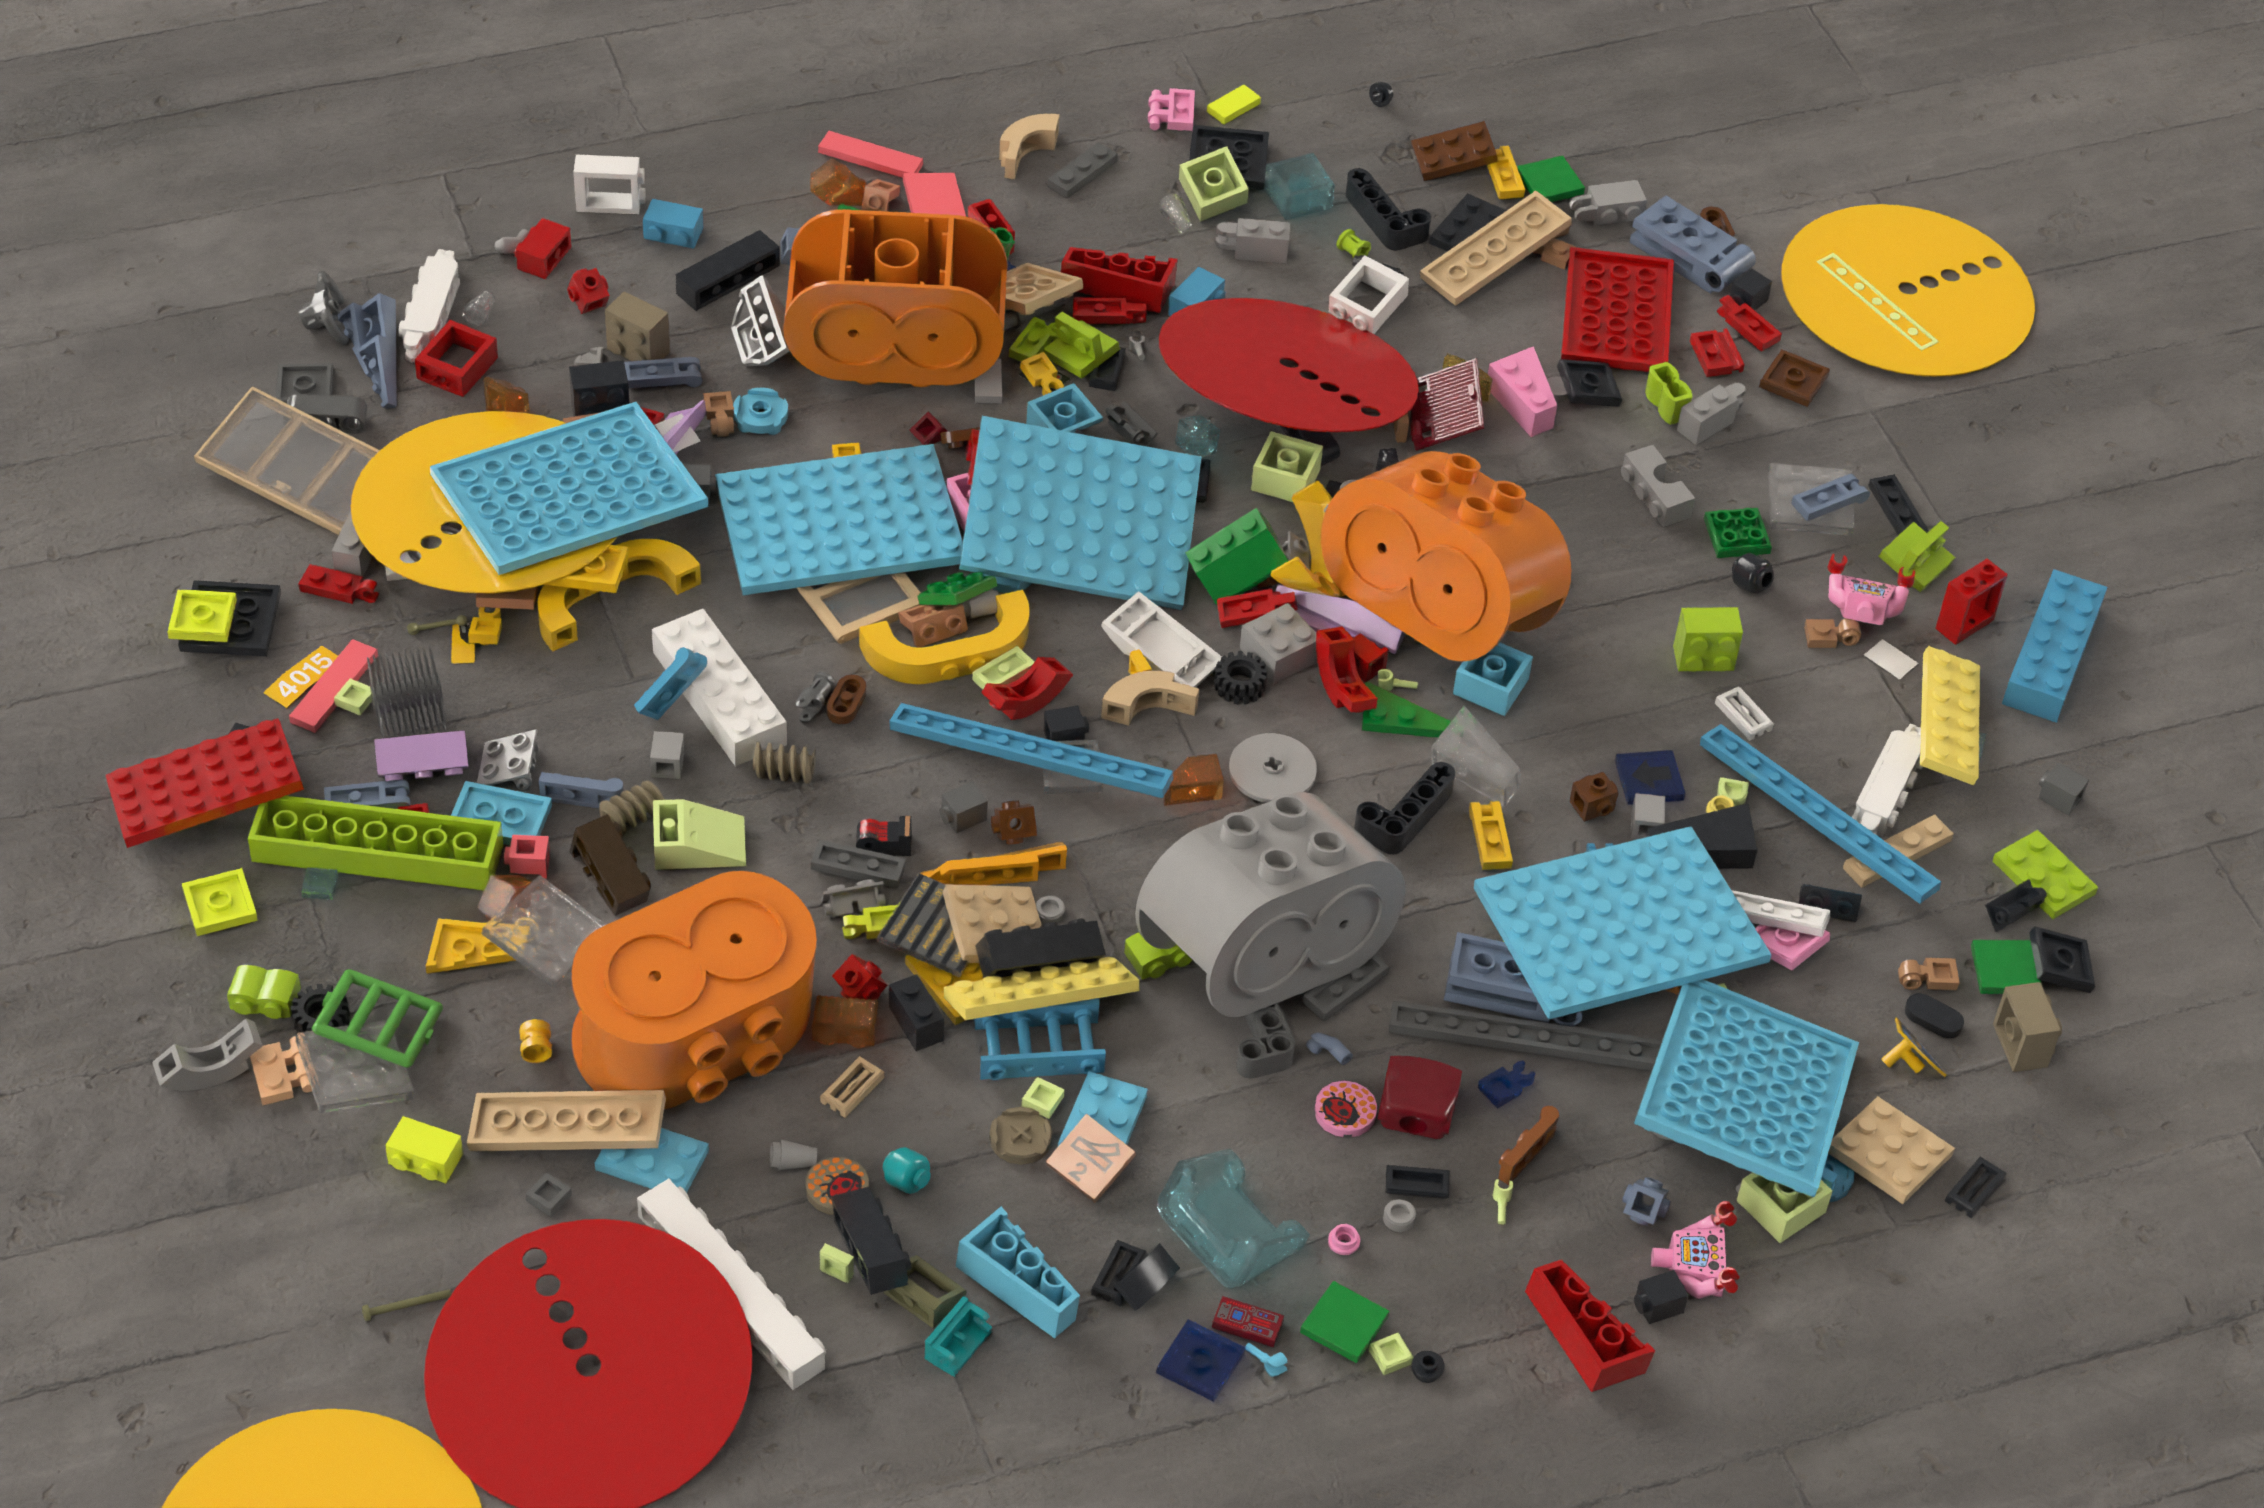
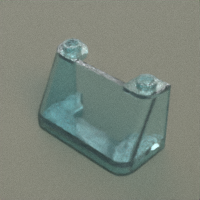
M1231 1148L1178 1161L1157 1201V1208L1162 1219L1223 1286L1230 1289L1248 1283L1296 1253L1304 1246L1310 1236L1299 1222L1292 1219L1282 1222L1276 1228L1243 1193L1240 1186L1245 1178V1167L1241 1159Z

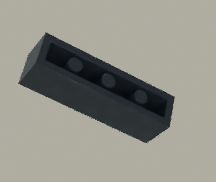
M758 230L675 274L676 294L697 311L779 267L780 246L761 230Z
M1083 918L1072 920L1065 925L1050 922L1035 929H1030V926H1020L1013 929L1012 932L1002 933L1001 929H995L986 932L984 937L975 945L983 978L987 976H1012L1017 971L1036 972L1041 971L1043 967L1047 966L1067 967L1073 962H1097L1106 955L1097 920L1086 922Z
M869 1187L831 1196L834 1222L850 1254L854 1256V1262L870 1294L909 1285L907 1271L912 1269L907 1251L902 1252L899 1235L897 1233L893 1234L889 1216H883V1208L879 1197L874 1198Z

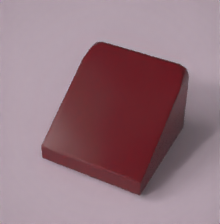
M929 411L909 429L923 445L940 442V433L949 432Z

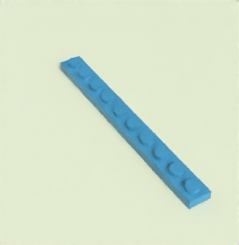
M904 703L899 705L889 721L890 730L1159 798L1164 797L1173 781L1172 770Z
M1722 724L1701 736L1700 746L1919 904L1940 890V880Z

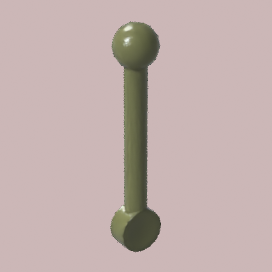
M459 615L456 619L421 625L410 623L407 626V630L410 635H415L420 630L455 624L464 626L467 624L468 619L464 615Z

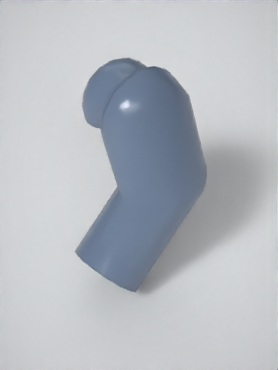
M1320 1032L1312 1034V1038L1306 1042L1307 1048L1314 1054H1319L1324 1048L1341 1065L1347 1064L1353 1057V1054L1339 1039Z

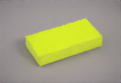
M1243 84L1208 104L1207 113L1225 125L1261 104V97Z

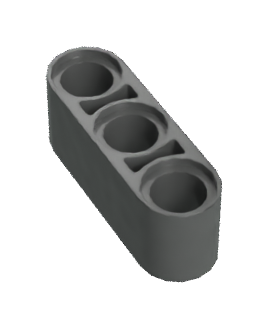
M295 394L287 400V404L344 433L355 434L361 432L364 428L367 404L359 397ZM284 417L283 422L287 426L291 420ZM304 426L299 430L301 432H313Z

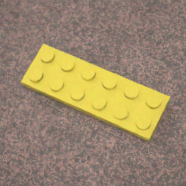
M1930 646L1923 653L1920 766L1974 785L1979 778L1980 665Z
M1103 957L1097 962H1073L1070 966L1061 968L1047 966L1043 967L1041 971L1036 972L1017 971L1012 976H987L983 980L975 982L957 981L954 985L944 987V999L965 1020L1137 992L1139 991V979L1117 959Z

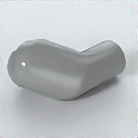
M522 229L516 237H502L494 244L496 252L499 254L515 255L516 246L523 242L528 236L529 231Z

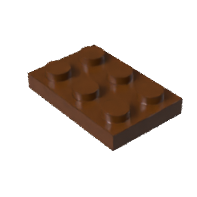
M1485 121L1411 140L1412 149L1423 181L1498 162L1497 153Z

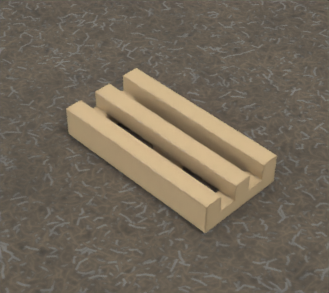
M859 1056L820 1096V1102L824 1105L830 1104V1109L835 1112L839 1110L840 1115L846 1118L884 1079V1071ZM862 1068H865V1070H864L856 1079H854V1080L848 1085V1087L845 1089V1091L836 1099L834 1096H835Z

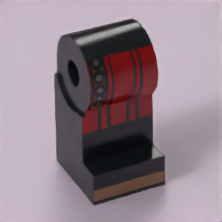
M900 816L899 822H879L875 819H865L858 823L856 848L892 856H911L912 816Z

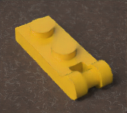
M1508 145L1500 146L1499 149H1495L1498 162L1487 165L1498 198L1524 197L1525 188L1510 147Z
M1490 801L1487 805H1480L1479 802H1470L1469 816L1474 828L1482 870L1511 869L1513 859L1500 801Z

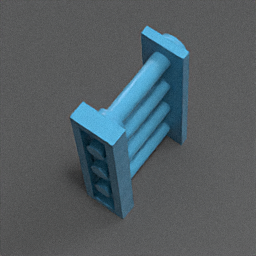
M1099 998L974 1019L975 1030L986 1029L989 1055L981 1056L980 1080L1088 1074V1071L1104 1073L1106 1051L1105 1049H1094L1091 1023H1098ZM1078 1024L1081 1050L1063 1051L1060 1025ZM1048 1026L1051 1052L1032 1053L1029 1027ZM999 1028H1017L1020 1054L1001 1055Z

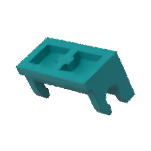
M963 1296L925 1340L924 1359L955 1377L992 1333V1326L986 1322L990 1317L989 1314Z

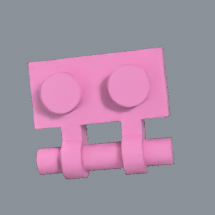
M1170 88L1169 95H1162L1160 90H1153L1148 103L1151 109L1148 112L1150 128L1158 130L1160 124L1166 122L1168 123L1167 129L1192 131L1195 90Z

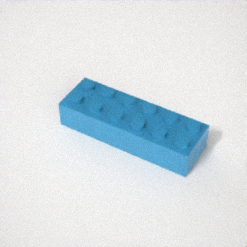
M2053 569L2009 679L2002 701L2003 705L2057 723L2108 587Z

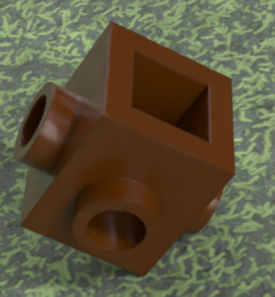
M1604 772L1588 775L1579 781L1573 782L1569 802L1583 821L1586 822L1599 816H1606L1615 810L1619 794L1618 788L1613 781L1609 780Z
M1019 800L1002 802L1001 808H994L995 816H991L992 832L997 834L999 839L1006 840V844L1023 843L1024 837L1037 836L1033 805H1020ZM1015 818V824L1010 826L1011 820Z

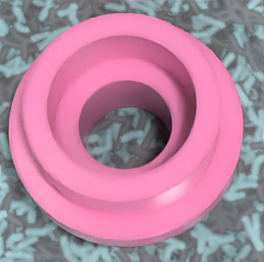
M1340 1224L1329 1233L1328 1244L1335 1253L1350 1255L1358 1250L1360 1236L1353 1226Z

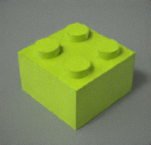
M1738 607L1681 608L1673 644L1678 671H1734L1743 635Z

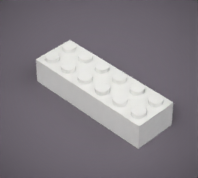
M704 609L652 629L653 653L665 670L673 663L676 652L682 647L707 657L706 668L683 692V695L735 767L754 758L757 741L760 742L762 750L766 749L768 743H772L773 750L778 749L780 744L787 745V721Z

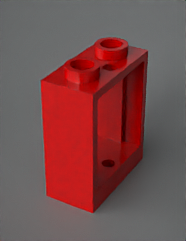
M449 320L415 358L416 377L418 380L464 397L497 360V339L489 334ZM453 343L476 352L462 369L439 360Z
M1987 558L1950 581L1935 629L1953 644L1957 645L1994 621L2008 574Z

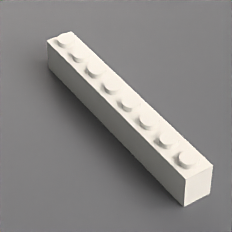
M668 1178L637 1198L638 1216L647 1226L664 1231L684 1241L699 1251L724 1276L744 1311L750 1331L751 1344L792 1390L825 1370L826 1350L822 1342L818 1338H812L809 1335L803 1321L797 1315L792 1316L786 1309L785 1302L777 1293L773 1294L767 1288L762 1275L758 1272L754 1273L747 1266V1261L743 1254L738 1250L734 1251L729 1246L724 1233L720 1229L715 1230L711 1226L705 1212L698 1207L696 1209L693 1206L688 1194L682 1187H676Z

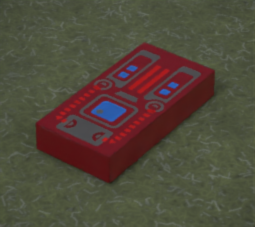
M1222 1296L1212 1321V1328L1274 1348L1284 1322V1315Z

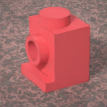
M512 835L511 846H506L504 852V864L510 866V873L541 875V878L547 879L550 861L549 836Z

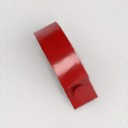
M1342 626L1317 630L1316 653L1319 672L1326 693L1336 708L1346 707L1350 712L1355 713L1375 709L1378 698L1362 682L1356 668L1354 657L1355 639Z
M1037 657L1032 667L1018 680L1009 684L987 683L981 693L990 700L989 704L993 708L1002 711L1011 720L1022 719L1034 714L1050 703L1067 685L1073 674L1055 658Z

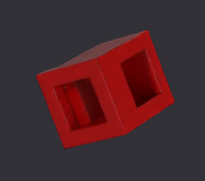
M1360 633L1355 637L1353 636L1355 639V664L1360 678L1368 682L1378 675L1379 670L1386 669L1389 649L1386 647L1380 649L1373 641Z

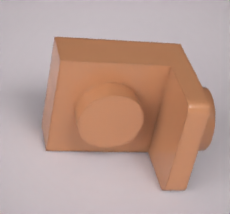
M879 179L865 186L862 210L888 212L889 202L899 196L901 186Z

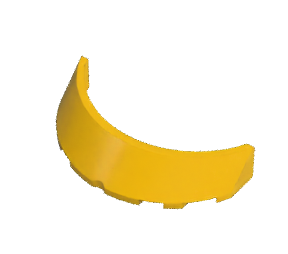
M1320 481L1313 482L1292 496V501L1301 518L1309 543L1311 555L1310 570L1299 557H1295L1272 570L1271 577L1290 589L1331 597H1343L1345 594L1330 577L1322 554L1321 529L1325 515L1324 509L1330 503L1332 497Z

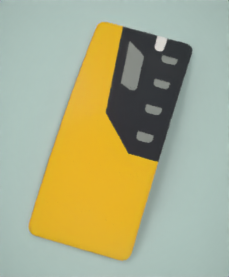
M467 623L464 626L452 625L451 662L453 664L475 662V643H469L468 638L471 623Z

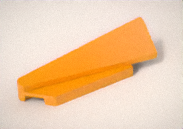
M1056 842L992 857L950 860L937 869L921 872V875L943 885L987 886L1038 881V871L1066 869L1067 847L1062 842Z

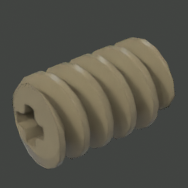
M756 742L753 771L755 772L756 770L758 779H763L766 772H768L770 780H775L779 773L781 781H787L791 774L793 782L798 783L803 775L805 784H810L815 772L816 748L813 754L809 755L807 747L804 746L801 753L797 754L795 745H792L789 752L785 753L784 745L780 744L777 752H774L772 743H768L766 749L762 750L760 742Z
M646 780L641 783V786L635 785L630 791H622L620 796H612L610 801H601L599 813L600 817L608 814L612 822H617L622 833H625L626 822L632 828L637 826L636 817L642 823L647 822V812L653 818V800L665 799L658 787Z

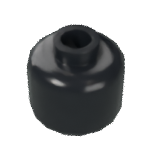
M1747 553L1733 563L1732 578L1738 587L1758 594L1771 586L1774 580V571L1772 564L1768 560L1753 553Z

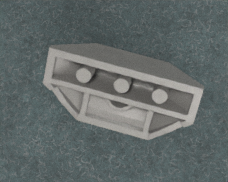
M762 275L740 290V301L736 307L731 325L742 363L746 367L769 365L790 352L785 342L783 331L786 309L766 278Z

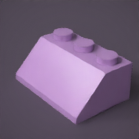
M465 731L374 739L378 777H385V781L403 780V775L415 774V779L433 777V772L445 771V776L463 774V769L469 768Z

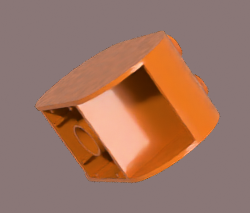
M831 210L818 214L800 228L792 244L783 329L787 347L803 366L816 374L834 380L856 381L863 385H872L877 382L911 384L915 387H928L931 385L948 386L973 380L984 374L994 365L1003 347L1007 257L1004 247L997 235L986 225L961 215L865 210Z
M1430 451L1416 454L1351 482L1340 489L1330 501L1323 518L1321 529L1322 554L1330 577L1346 596L1437 654L1454 661H1471L1494 649L1507 630L1514 632L1531 631L1546 624L1558 613L1565 602L1570 588V554L1558 526L1545 511L1525 499L1526 492L1522 487L1509 481H1494L1479 472L1481 468L1480 463L1468 455Z
M730 871L706 879L591 933L579 946L572 965V987L575 999L580 1007L572 1029V1051L578 1070L585 1081L594 1091L664 1090L666 1096L664 1109H669L692 1098L697 1103L708 1102L719 1096L726 1089L728 1081L749 1072L751 1076L759 1077L775 1069L782 1061L783 1055L789 1052L801 1039L810 1018L817 937L814 921L805 904L787 886L771 877L749 871Z

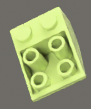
M684 799L653 800L655 870L746 866L744 816Z

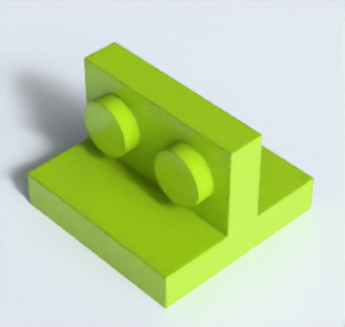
M1064 312L1055 317L1058 338L1043 349L1052 362L1081 379L1120 350L1118 341L1082 320L1077 321Z
M1942 521L1928 533L1913 522L1885 547L1878 556L1897 573H1899L1901 567H1904V576H1911L1913 570H1915L1913 587L1920 593L1949 567L1956 558L1943 547V544L1946 542L1943 536L1949 527Z

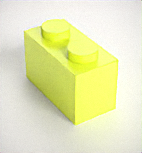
M404 1116L385 1145L388 1164L402 1171L408 1170L420 1174L427 1180H437L443 1183H447L463 1156L461 1135Z

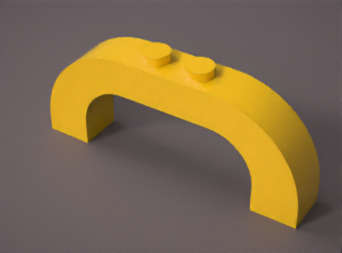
M635 539L616 545L628 547L629 557L620 582L634 576L650 575L665 581L676 595L701 584L699 562L687 550L674 543L659 539ZM544 585L538 597L539 628L543 640L552 652L578 640L576 620L569 613L568 609L574 603L600 591Z
M1023 590L997 595V612L995 616L999 625L991 632L930 647L916 648L898 641L894 637L888 622L883 621L859 627V646L869 665L878 673L891 680L907 684H929L951 680L956 677L973 674L975 670L1016 646L1022 650L1029 634V603Z

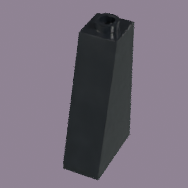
M1742 804L1647 829L1646 837L1692 826L1718 869H1748L1754 866L1758 849L1749 804Z

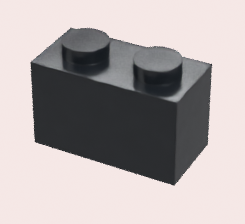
M918 974L889 984V1008L914 1050L919 1051L944 1041V1017Z

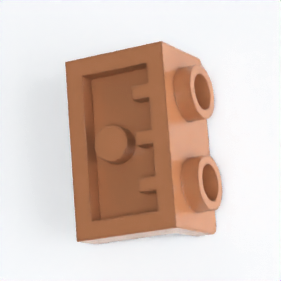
M961 603L958 605H919L898 612L900 623L912 631L914 645L917 648L968 630L964 606Z

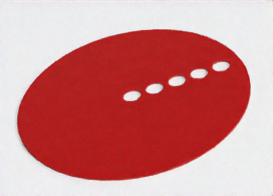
M1225 298L1203 301L1187 306L1171 315L1163 324L1159 334V348L1164 361L1176 376L1190 388L1234 412L1279 426L1317 432H1354L1374 429L1393 423L1405 416L1413 408L1418 397V381L1414 371L1404 357L1392 346L1366 329L1364 331L1357 329L1353 323L1345 319H1338L1332 314L1306 306L1256 298ZM1283 359L1292 360L1298 364V367H1286L1279 361ZM1300 372H1312L1319 378L1316 380L1306 379L1300 375ZM1324 383L1332 384L1338 387L1339 391H1326L1320 385ZM1352 396L1357 398L1360 403L1349 404L1340 397ZM1372 408L1381 415L1369 416L1364 414L1361 409Z
M583 1219L543 1227L520 1236L487 1256L468 1273L446 1301L434 1325L425 1358L424 1385L430 1419L437 1437L457 1467L480 1488L509 1505L517 1508H641L669 1495L693 1479L712 1461L732 1434L743 1412L749 1393L752 1375L750 1331L744 1311L728 1281L707 1258L684 1241L664 1231L622 1220ZM531 1249H540L546 1253L547 1261L540 1269H528L523 1264L525 1253ZM545 1275H553L560 1281L558 1292L552 1296H543L536 1290L537 1281ZM561 1301L570 1303L574 1308V1313L570 1320L558 1323L550 1318L549 1311L555 1303ZM572 1328H580L587 1334L586 1344L575 1350L567 1348L563 1343L564 1334ZM585 1355L598 1357L601 1361V1368L598 1373L593 1376L581 1375L576 1369L577 1362L581 1357Z

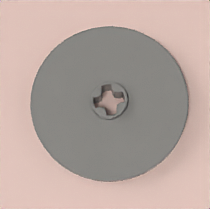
M1265 733L1249 737L1236 746L1230 757L1229 773L1234 785L1246 796L1260 802H1270L1276 796L1283 794L1308 792L1316 779L1317 765L1311 751L1300 741L1286 735Z

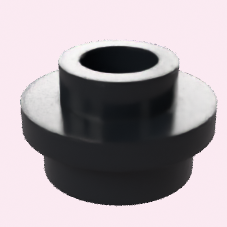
M1376 82L1370 87V99L1376 106L1384 107L1392 100L1393 89L1388 83Z
M1433 1351L1417 1353L1411 1364L1416 1378L1425 1383H1431L1440 1378L1445 1367L1442 1357ZM1424 1363H1428V1364H1431V1365H1433V1366L1428 1367V1366H1425Z

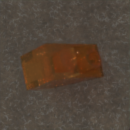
M832 157L811 173L810 191L826 204L862 206L867 182L853 174L846 165L839 163Z

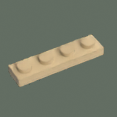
M1934 814L1884 841L1914 861L1951 842L1954 833ZM1854 856L1844 862L1843 869L1861 888L1882 878V876Z

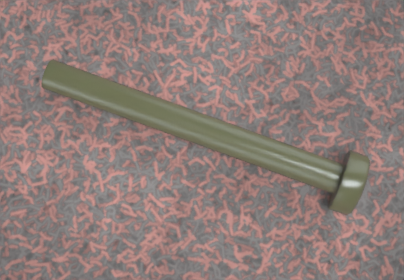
M448 1289L369 1308L368 1304L363 1305V1318L367 1322L371 1321V1316L446 1299L451 1296V1292Z

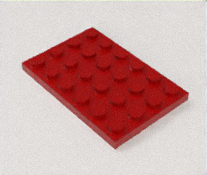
M1570 247L1561 360L1608 363L1611 368L1649 372L1650 366L1668 362L1674 259Z
M279 718L265 720L258 725L243 730H235L228 735L216 739H207L200 744L185 749H177L170 754L158 758H149L140 764L119 768L105 775L127 848L304 790Z

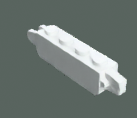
M438 249L435 256H428L425 265L419 269V282L413 285L412 301L407 302L405 320H401L399 324V336L403 337L406 361L415 363V358L446 324L460 284L458 263L455 261L454 251Z
M1909 724L1904 732L1901 730L1891 732L1856 802V810L1852 818L1878 836L1883 837L1887 827L1893 828L1899 814L1896 809L1897 807L1903 808L1909 792L1905 790L1907 787L1913 788L1918 773L1915 772L1916 768H1923V766H1920L1921 728Z

